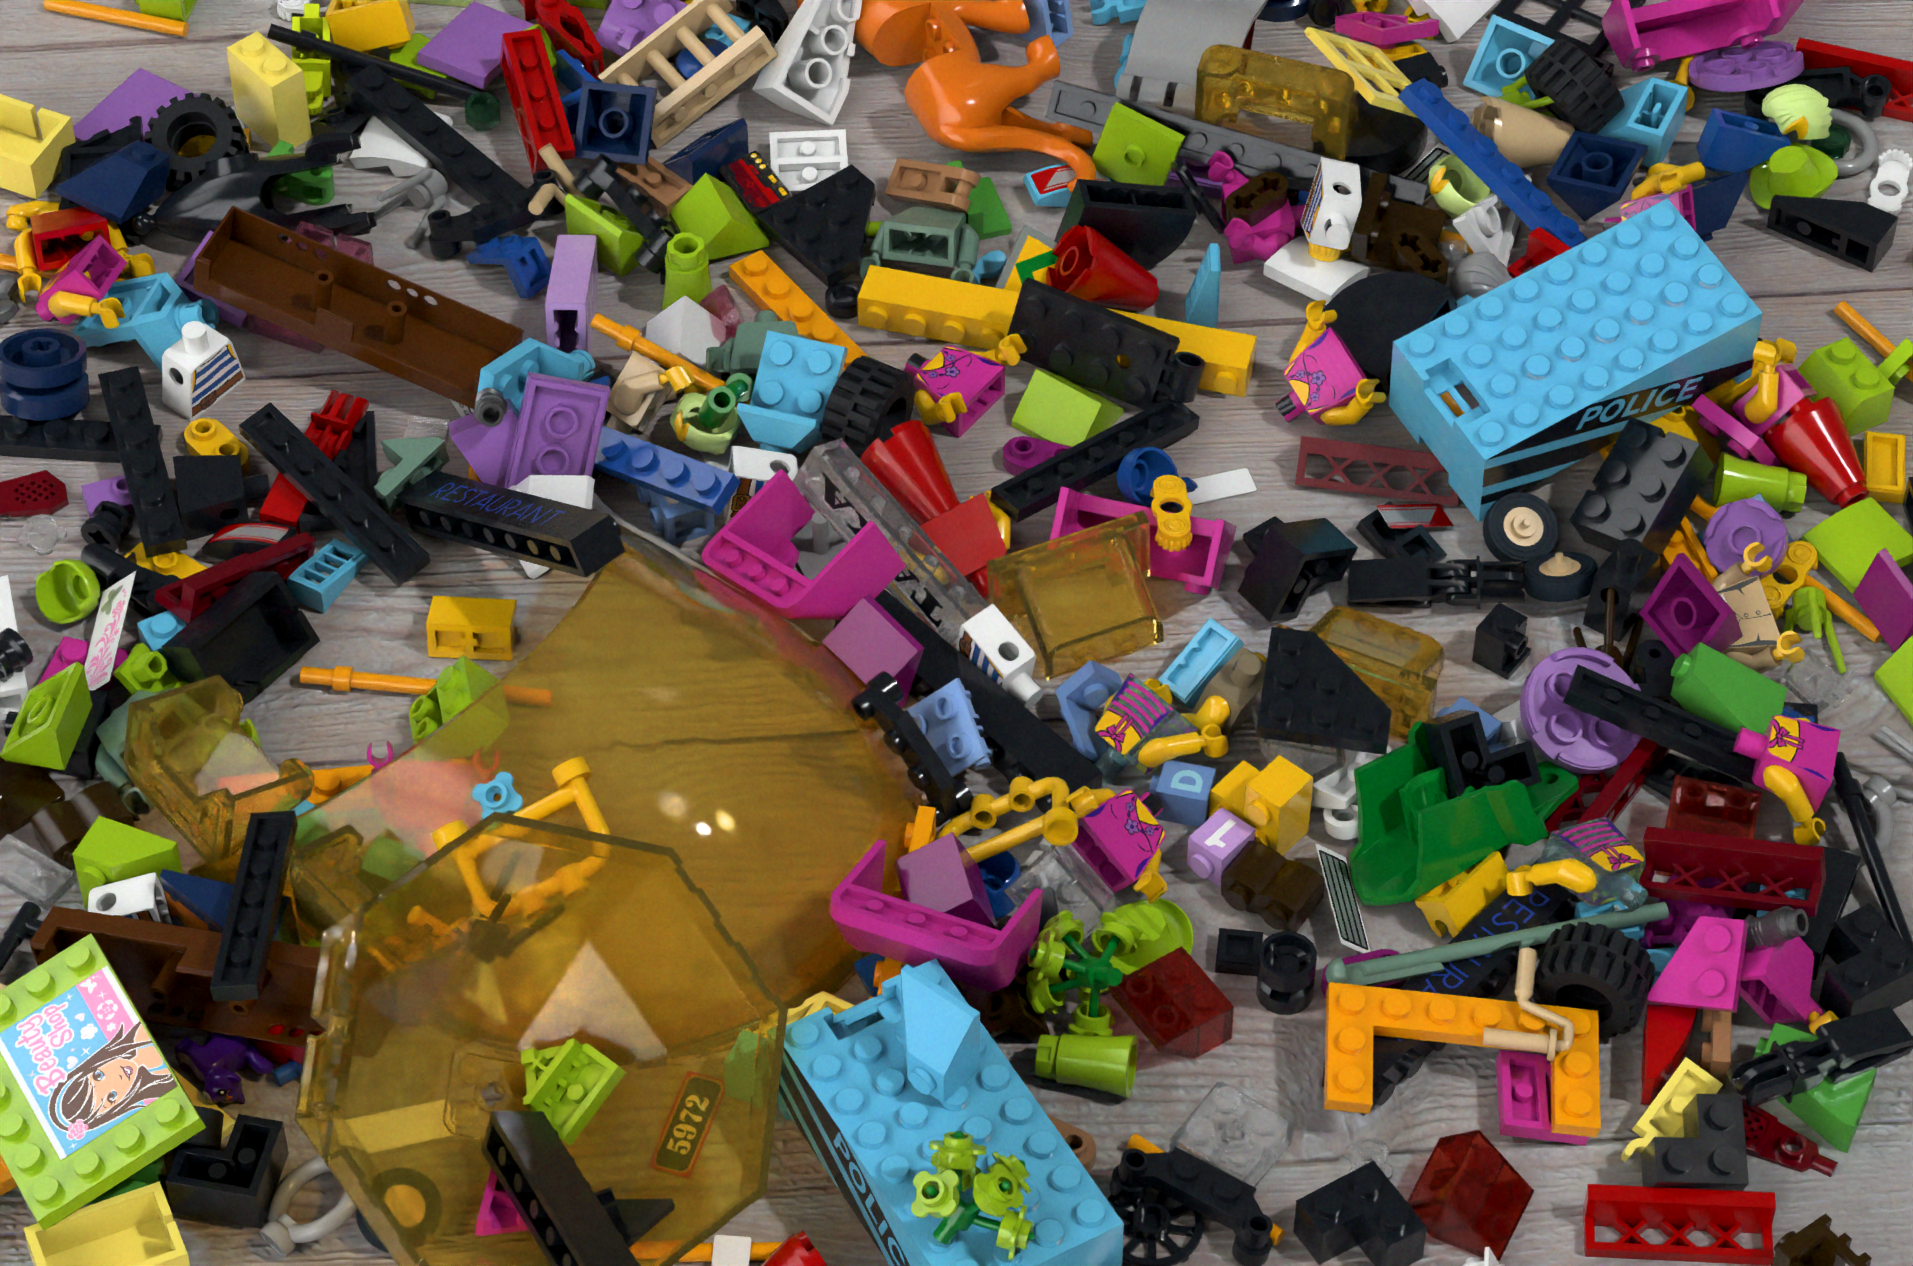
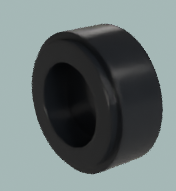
M846 281L830 286L825 293L827 312L838 319H851L858 316L857 297L861 287Z

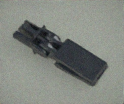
M97 543L86 545L81 552V560L95 572L101 591H105L136 571L128 606L145 619L168 611V609L154 600L156 589L181 580L175 575L166 576L137 565L134 552L126 558Z
M1476 556V559L1449 560L1446 563H1432L1430 557L1352 560L1346 570L1348 579L1347 605L1349 607L1431 608V603H1447L1452 606H1476V609H1480V603H1524L1525 593L1521 589L1525 587V577L1521 573L1525 570L1524 561L1480 562V556ZM1471 571H1476V577H1471ZM1471 588H1476V594H1471Z
M1887 1006L1822 1024L1815 1031L1819 1039L1813 1042H1799L1795 1040L1779 1046L1776 1041H1773L1769 1053L1730 1066L1727 1070V1077L1736 1086V1090L1742 1095V1098L1746 1099V1104L1749 1108L1780 1097H1784L1789 1104L1794 1095L1817 1087L1827 1075L1836 1085L1910 1054L1913 1049V1036L1893 1009Z

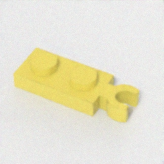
M1685 1057L1633 1127L1632 1131L1642 1138L1634 1139L1626 1146L1621 1154V1160L1626 1162L1634 1152L1642 1153L1654 1137L1684 1138L1683 1109L1696 1094H1717L1723 1084Z

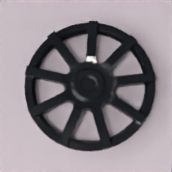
M1177 158L1171 162V166L1184 187L1189 188L1195 211L1198 215L1203 213L1219 235L1223 234L1227 226L1220 218L1218 211L1206 198L1201 186L1198 187L1187 167Z
M1160 1192L1156 1203H1145L1143 1199L1136 1202L1137 1208L1134 1213L1115 1203L1116 1198L1112 1194L1107 1198L1117 1215L1131 1222L1129 1225H1124L1123 1235L1134 1234L1135 1236L1123 1248L1122 1263L1125 1262L1132 1266H1173L1179 1262H1186L1202 1238L1204 1225L1202 1214L1185 1205H1181L1168 1212L1164 1207L1167 1196ZM1193 1211L1195 1217L1194 1227L1171 1223V1221ZM1168 1234L1192 1238L1182 1249ZM1142 1242L1148 1244V1259L1134 1256L1131 1253ZM1161 1242L1173 1255L1157 1259L1156 1243Z

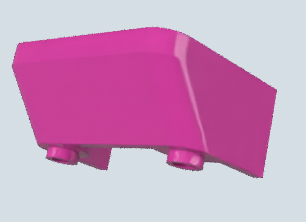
M1613 0L1601 23L1605 37L1622 66L1626 69H1632L1633 73H1641L1654 68L1656 63L1741 45L1742 49L1757 47L1764 43L1763 38L1771 32L1780 19L1781 14L1777 0H1670L1633 9L1630 7L1629 0Z
M781 469L708 542L702 552L703 562L714 575L787 619L842 620L864 596L870 595L875 599L906 567L877 525L869 521L813 580L793 570L799 559V551L790 540L812 519L815 511L786 472Z
M1061 486L1047 552L1064 557V566L1087 570L1088 563L1184 582V591L1208 596L1210 588H1219L1234 542L1237 526L1222 519L1216 518V521L1190 516L1192 533L1190 546H1187L1185 550L1181 549L1180 552L1175 550L1170 552L1168 549L1164 550L1162 546H1158V542L1155 541L1157 523L1151 508L1081 494Z
M878 839L832 892L830 915L845 941L856 950L872 952L916 967L936 958L950 978L975 985L984 991L993 992L1008 986L1027 963L1029 950L1038 939L1044 890L1035 888L1000 931L881 893L887 841Z

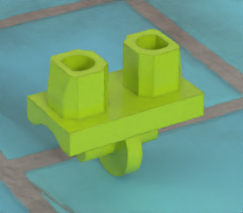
M143 642L136 644L128 658L113 672V675L128 690L126 694L127 700L139 690L156 693L171 688L182 690L191 698L195 696V690L186 681H178L168 670L167 660L158 651L151 652Z

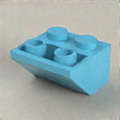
M1651 77L1620 91L1625 104L1624 108L1596 134L1647 145L1648 152L1640 164L1647 167L1663 162L1684 122L1688 87Z

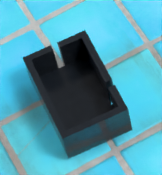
M1630 417L1592 481L1596 490L1587 489L1569 520L1584 542L1612 553L1621 540L1632 538L1641 542L1644 548L1657 553L1661 557L1714 465L1699 442L1670 431L1666 435L1662 428Z
M251 571L161 646L182 680L186 681L195 690L193 698L207 709V715L218 713L223 716L232 717L258 694L255 688H266L320 642L319 637L302 610H270L269 607L292 608L297 604L279 572Z

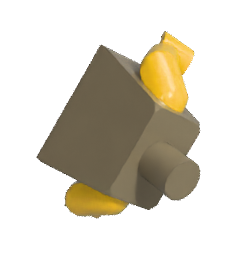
M1240 648L1210 680L1192 712L1179 714L1178 717L1188 727L1189 731H1194L1201 735L1204 726L1215 724L1221 729V734L1229 739L1260 706L1267 658L1261 653H1252L1247 648ZM1159 709L1157 712L1163 715L1162 711ZM1169 714L1165 716L1177 727V729L1182 734L1186 733L1183 727L1173 717H1171ZM1161 720V721L1159 722V723H1160L1162 726H1164L1172 735H1173L1174 733H1176V732H1175L1166 722H1164L1163 720ZM1157 726L1153 727L1155 731L1162 737L1167 736Z

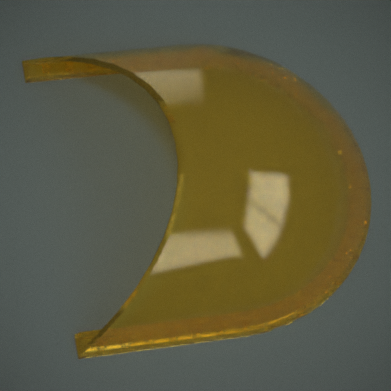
M618 523L621 529L620 539L626 552L595 572L578 601L531 653L473 703L433 733L352 786L297 816L298 827L283 896L291 897L302 946H305L316 934L323 930L331 928L345 929L359 936L368 945L377 960L385 964L390 963L417 946L431 934L414 922L407 921L404 918V912L411 902H418L422 908L446 923L461 914L472 924L481 912L471 900L449 852L439 853L431 838V834L435 830L456 820H464L471 836L492 825L482 819L483 809L480 803L472 797L474 787L480 783H489L500 772H508L514 778V789L523 797V806L521 808L523 809L559 790L551 774L555 767L569 759L583 756L592 772L591 777L586 780V783L609 828L612 839L611 851L605 863L587 875L590 886L572 896H565L562 889L547 896L546 898L550 904L548 909L558 902H563L565 908L516 946L508 958L498 954L492 963H485L477 959L463 945V940L467 936L465 934L400 978L398 981V997L390 1002L423 1023L467 1045L473 1041L491 1048L493 1055L510 1059L512 1054L521 1056L522 1050L535 1048L537 1051L564 1045L566 1040L574 1038L580 1044H590L618 1066L637 1065L638 1070L672 1066L671 1060L698 1055L699 1060L732 1051L737 1046L745 1030L752 1029L754 1033L759 1032L774 1024L776 1015L789 1008L801 1006L806 999L821 991L834 995L856 975L854 970L855 961L874 953L856 950L845 941L830 915L831 894L878 839L887 841L881 893L891 896L893 890L900 891L901 887L899 882H897L894 864L900 856H904L909 852V848H904L906 826L908 822L915 823L918 806H923L921 790L913 785L907 775L909 768L900 755L894 754L885 744L883 739L884 731L872 717L864 721L852 708L851 700L868 686L818 637L790 619L779 615L764 604ZM497 794L494 797V801H499L501 794ZM573 802L471 857L490 894L514 848L519 847L522 851L501 893L502 895L504 891H509L513 894L518 887L544 878L553 873L560 865L584 857L591 852L594 840L576 802ZM224 842L217 843L188 870V874L234 885L244 843L234 848ZM522 910L498 919L509 928L510 932L507 938L510 939L542 913L526 918Z

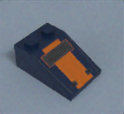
M163 869L160 879L172 925L223 933L234 885ZM282 895L272 941L277 940L284 943L301 945L291 897Z

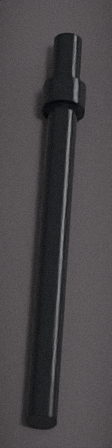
M271 23L267 38L294 46L297 52L310 55L313 52L363 69L374 63L392 78L488 107L492 94L490 92L316 38V33L304 29L300 33Z
M1837 752L1833 776L1836 782L1834 792L1838 803L1846 809L1886 921L1913 950L1912 936L1862 804L1864 799L1859 781L1852 777L1844 753Z

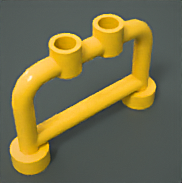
M583 756L569 759L552 770L551 774L559 790L472 836L464 820L447 823L431 834L438 852H449L471 900L480 911L489 915L499 899H495L488 893L471 856L573 802H576L593 837L594 844L591 852L580 859H574L560 865L553 873L540 880L531 881L518 887L511 894V898L500 917L514 914L522 910L526 918L533 917L550 907L546 898L550 894L562 889L565 896H572L590 886L587 875L605 863L611 851L612 839L609 828L586 783V780L591 777L592 772Z
M1020 776L1011 781L1009 793L997 799L985 793L976 795L971 801V810L948 822L938 834L937 839L951 832L956 837H959L962 833L974 827L989 829L994 826L997 817L1012 810L1027 812L1034 807L1035 800L1052 794V809L1047 811L1046 814L967 848L966 850L975 862L979 863L1040 835H1043L1052 845H1069L1077 838L1078 819L1074 811L1069 809V802L1066 803L1064 800L1069 795V788L1065 780L1058 777H1046L1033 782L1028 777Z

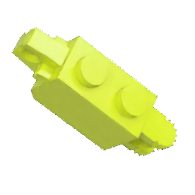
M304 3V17H292V30L301 33V30L304 29L316 33V38L331 42V32L326 17H320V4ZM292 46V61L303 70L309 115L320 114L323 108V97H331V58L313 52L310 55L295 51L296 47Z

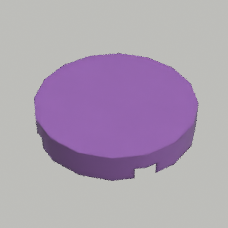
M1752 498L1741 499L1733 503L1729 502L1721 506L1709 519L1704 533V545L1706 546L1708 559L1711 565L1720 573L1726 571L1737 561L1743 563V553L1749 544L1759 542L1765 546V549L1755 556L1754 562H1758L1768 555L1772 558L1773 563L1768 571L1758 572L1753 570L1751 572L1752 577L1758 576L1759 580L1771 575L1780 566L1789 547L1788 529L1782 516L1767 503Z

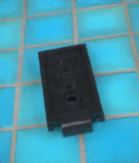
M1028 277L1022 284L1007 336L1019 334L1026 345L1027 351L1019 354L1020 360L1143 410L1159 403L1162 392L1168 398L1177 402L1190 403L1194 401L1205 368V361L1201 357L1189 352H1177L1175 354L1180 344L1178 337ZM1118 355H1126L1130 359V366H1122L1118 362Z

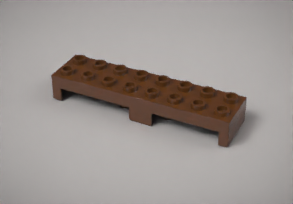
M235 206L230 208L195 258L194 290L472 409L475 407L481 368L522 343L524 330ZM279 233L287 235L291 239V243L283 241L279 237ZM298 242H303L304 244H306L308 246V250L301 248L298 245ZM315 249L323 250L328 258H322L317 255ZM388 280L397 282L401 289L391 287ZM407 289H413L417 292L418 296L411 295ZM424 296L433 297L437 305L428 303Z
M53 906L29 942L37 965L40 966L91 933L106 955L141 1017L146 1022L369 1059L374 1058L395 1021L375 958L359 953L352 954L275 940L271 944L259 999L213 1001L210 985L223 934L220 932ZM156 1005L165 1006L162 1013L158 1015L149 1014L152 1007ZM176 1009L184 1010L181 1016L170 1017L172 1011ZM195 1012L205 1013L204 1017L199 1021L192 1022L188 1020L189 1016ZM273 1026H285V1030L278 1035L269 1034V1030ZM296 1029L304 1030V1033L299 1037L294 1038L290 1036L291 1032ZM321 1031L326 1033L325 1037L320 1041L312 1042L309 1040V1037L315 1032Z

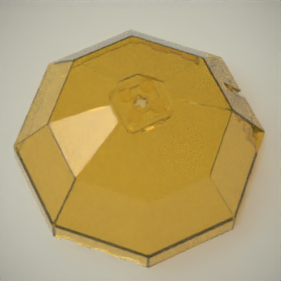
M493 812L322 933L310 1017L327 1031L322 1032L318 1036L307 1035L294 1120L398 1266H550L541 1249L535 1244L529 1230L486 1236L475 1235L477 1218L491 1166L481 1149L492 1111H530L523 1105V1097L526 1095L525 1067L521 1065V1051L531 1048L539 1051L564 1045L566 1040L572 1038L580 1044H590L626 1071V1074L571 1147L564 1141L562 1143L569 1154L573 1156L577 1167L586 1181L590 1183L594 1193L611 1187L615 1199L670 1198L675 1204V1209L629 1248L641 1266H673L685 1254L698 1244L704 1242L730 1222L733 1217L766 1194L788 1009L778 995L774 997L759 976L758 972L760 970L740 941L737 943L734 941L719 920L722 916L701 887L697 889L681 866L683 861L673 848ZM488 1084L495 1085V1093L502 1095L501 1102H495L492 1107L487 1106L485 1100L481 1098V1091L487 1089Z

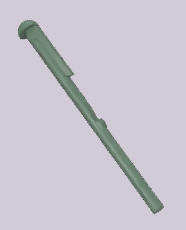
M1660 902L1640 906L1634 911L1624 909L1344 965L1341 957H1337L1328 964L1325 976L1328 984L1329 982L1373 986L1443 972L1444 967L1442 963L1487 955L1508 947L1519 946L1520 950L1522 948H1529L1532 945L1546 943L1555 929L1561 930L1562 925L1568 923L1576 926L1578 922H1588L1590 925L1598 923L1606 925L1607 928L1613 930L1668 919L1669 911L1667 904Z

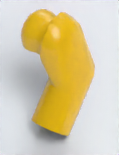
M33 200L12 205L5 214L8 217L6 226L12 231H24L28 227L27 219L30 220V217L33 215L61 210V203Z

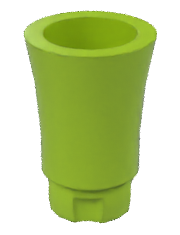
M691 232L675 234L674 238L667 243L662 309L664 311L686 295L713 314L717 306V300L711 283L709 257L706 252L705 242L702 237L695 236Z
M1722 452L1714 477L1712 505L1717 508L1729 502L1733 503L1741 499L1753 498L1760 493L1777 513H1780L1782 510L1800 513L1806 495L1807 476L1799 472H1788L1787 468L1764 465Z
M1063 1033L1061 1036L1041 1035L1037 1045L1035 1073L1038 1077L1056 1079L1057 1083L1084 1086L1130 1098L1137 1071V1035L1084 1036Z

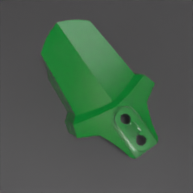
M1416 721L1408 731L1407 744L1354 769L1358 804V842L1349 856L1352 881L1362 905L1368 906L1410 902L1462 873L1509 843L1529 846L1548 837L1544 821L1560 804L1578 790V778L1549 761H1544L1537 764L1542 779L1541 783L1526 787L1518 780H1510L1502 785L1484 786L1478 790H1474L1472 786H1469L1461 796L1450 799L1444 769L1441 767L1435 769L1422 721Z

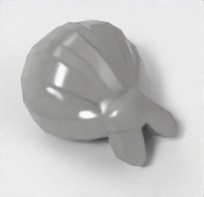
M1478 252L1460 260L1456 264L1450 278V289H1452L1456 302L1467 294L1476 299L1513 278L1510 276L1506 266L1494 254Z

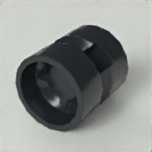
M1282 931L1270 935L1261 944L1259 949L1256 996L1259 1003L1268 1011L1278 1015H1292L1300 1013L1311 1003L1314 992L1317 951L1314 944L1306 936L1297 932Z

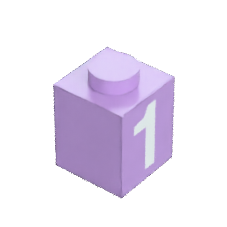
M1221 807L1188 837L1187 865L1197 876L1204 879L1207 878L1221 888V876L1249 841H1255L1256 829Z

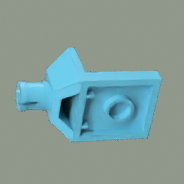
M165 272L118 281L112 284L100 301L109 297H115L120 301L126 317L117 318L119 321L118 327L112 329L105 328L100 315L95 314L93 317L82 316L72 333L81 337L86 343V348L93 346L102 347L109 343L129 342L136 339L162 373V356L168 348L182 338L181 330L186 323L199 321L215 329L214 325L219 323L220 316L216 304L210 299H201L191 303L170 275Z
M767 330L750 405L738 403L736 410L752 440L760 444L759 449L792 454V452L801 454L822 440L821 431L825 407L835 383L843 373L848 352L846 347Z
M529 337L481 368L478 392L485 388H493L504 399H510L520 412L528 372L586 381L594 375V371L591 370L595 368V362L592 356L584 350L576 349L567 354Z

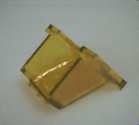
M1143 510L987 561L989 606L994 604L1009 622L1016 620L1025 640L1034 651L1036 661L1046 680L1079 670L1089 660L1100 663L1118 656L1132 654L1136 650L1164 641L1163 624L1145 580V577L1150 576V522Z
M1345 606L1330 608L1308 630V632H1315L1392 710L1389 734L1408 741V731L1416 721L1425 722L1433 719L1437 679L1443 670L1445 656L1444 649L1437 640L1409 627H1403L1377 618L1372 614L1363 613ZM1281 624L1277 625L1279 628L1293 629Z

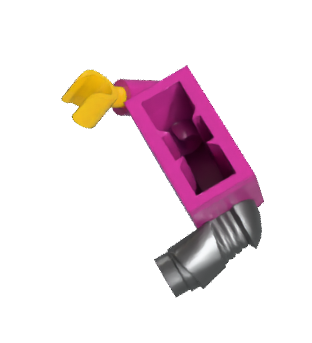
M1783 906L1768 912L1765 916L1755 918L1753 915H1748L1744 919L1748 923L1739 990L1740 996L1767 1025L1775 1024V1022L1803 1021L1805 1025L1809 1026L1810 1031L1816 1035L1815 1031L1819 1026L1838 1020V1017L1832 1011L1823 1014V1010L1810 995L1814 955L1813 951L1799 937L1805 936L1808 932L1809 923L1805 911Z

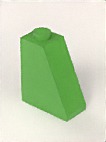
M1701 642L1688 654L1682 653L1672 667L1671 676L1675 678L1671 696L1687 712L1736 733H1739L1741 727L1761 734H1764L1772 716L1782 715L1787 693L1786 687Z
M1775 1022L1769 1039L1760 1037L1753 1058L1769 1053L1773 1041H1776L1780 1046L1795 1040L1799 1042H1813L1819 1038ZM1878 1068L1869 1070L1836 1085L1827 1075L1817 1087L1794 1095L1789 1104L1784 1097L1777 1098L1776 1100L1839 1151L1848 1153L1872 1091Z

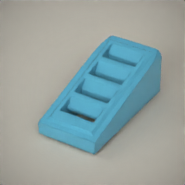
M1218 243L1209 244L1185 298V323L1216 328V325H1218L1221 276L1220 246H1218Z
M333 539L286 580L287 587L297 602L325 613L367 563L369 558L360 549ZM337 554H340V555H342V556H344V557L349 558V560L347 561V560L342 559V558H340V557H338V556H336V555H337ZM332 562V563H334V564H336V565H339V566H341V567L336 568V567H333V566L329 565V563ZM322 572H326V573H328V574H330V575H329V576H326V575L322 574Z

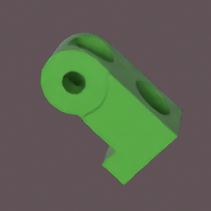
M279 140L266 157L294 154L293 144ZM330 166L284 176L275 184L273 192L309 205L320 206L327 204L335 196L333 168Z

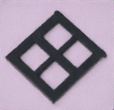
M1502 0L1492 12V15L1494 14L1553 40L1560 38L1569 41L1583 52L1598 58L1610 45L1605 37L1604 30L1597 35L1590 45L1560 32L1572 16L1603 29L1602 17L1580 8L1586 0H1536L1557 9L1545 25L1514 13L1525 0ZM1629 0L1631 9L1642 7L1646 0Z

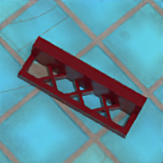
M1301 436L1295 485L1457 507L1459 496L1453 489L1451 490V497L1433 495L1423 482L1436 471L1448 473L1433 453ZM1308 454L1325 456L1335 470L1322 480L1305 478ZM1333 458L1348 460L1338 466ZM1353 461L1367 462L1376 475L1363 485L1352 484L1342 470ZM1373 463L1385 464L1388 466L1379 472ZM1395 466L1407 467L1416 479L1415 482L1403 491L1392 489L1383 477L1385 473ZM1413 468L1429 471L1419 477ZM1339 474L1345 483L1328 480ZM1377 479H1380L1386 488L1372 487L1370 485ZM1420 484L1427 494L1409 491Z
M303 532L255 553H243L156 589L154 600L189 624L251 571L279 572L287 584L286 580L299 566L314 556L316 539Z
M1642 737L1626 760L1619 764L1621 766L1611 779H1606L1604 772L1584 774L1578 781V790L1560 804L1546 822L1545 826L1548 832V837L1546 838L1576 853L1577 849L1557 835L1565 833V831L1558 828L1560 824L1566 821L1578 820L1575 824L1576 828L1591 823L1607 822L1606 819H1601L1606 817L1613 825L1644 785V778L1671 749L1662 747ZM1600 792L1589 807H1584L1581 798L1584 794ZM1609 824L1584 828L1575 831L1574 836L1586 831L1610 826ZM1609 830L1591 833L1571 842L1576 844L1587 838L1606 834ZM1569 834L1565 838L1569 839L1574 836ZM1598 838L1587 843H1584L1578 846V849L1585 848L1589 845L1598 843L1602 840V838Z
M1647 826L1643 837L1645 863L1637 885L1638 895L1769 912L1783 906H1789L1793 909L1804 910L1807 916L1816 917L1826 881L1824 847ZM1655 871L1671 872L1678 877L1668 883L1652 881ZM1705 877L1718 878L1721 884L1713 888L1699 887L1696 882ZM1753 882L1761 883L1766 889L1752 894L1744 893L1740 887ZM1793 888L1810 889L1808 900L1788 898L1784 893Z

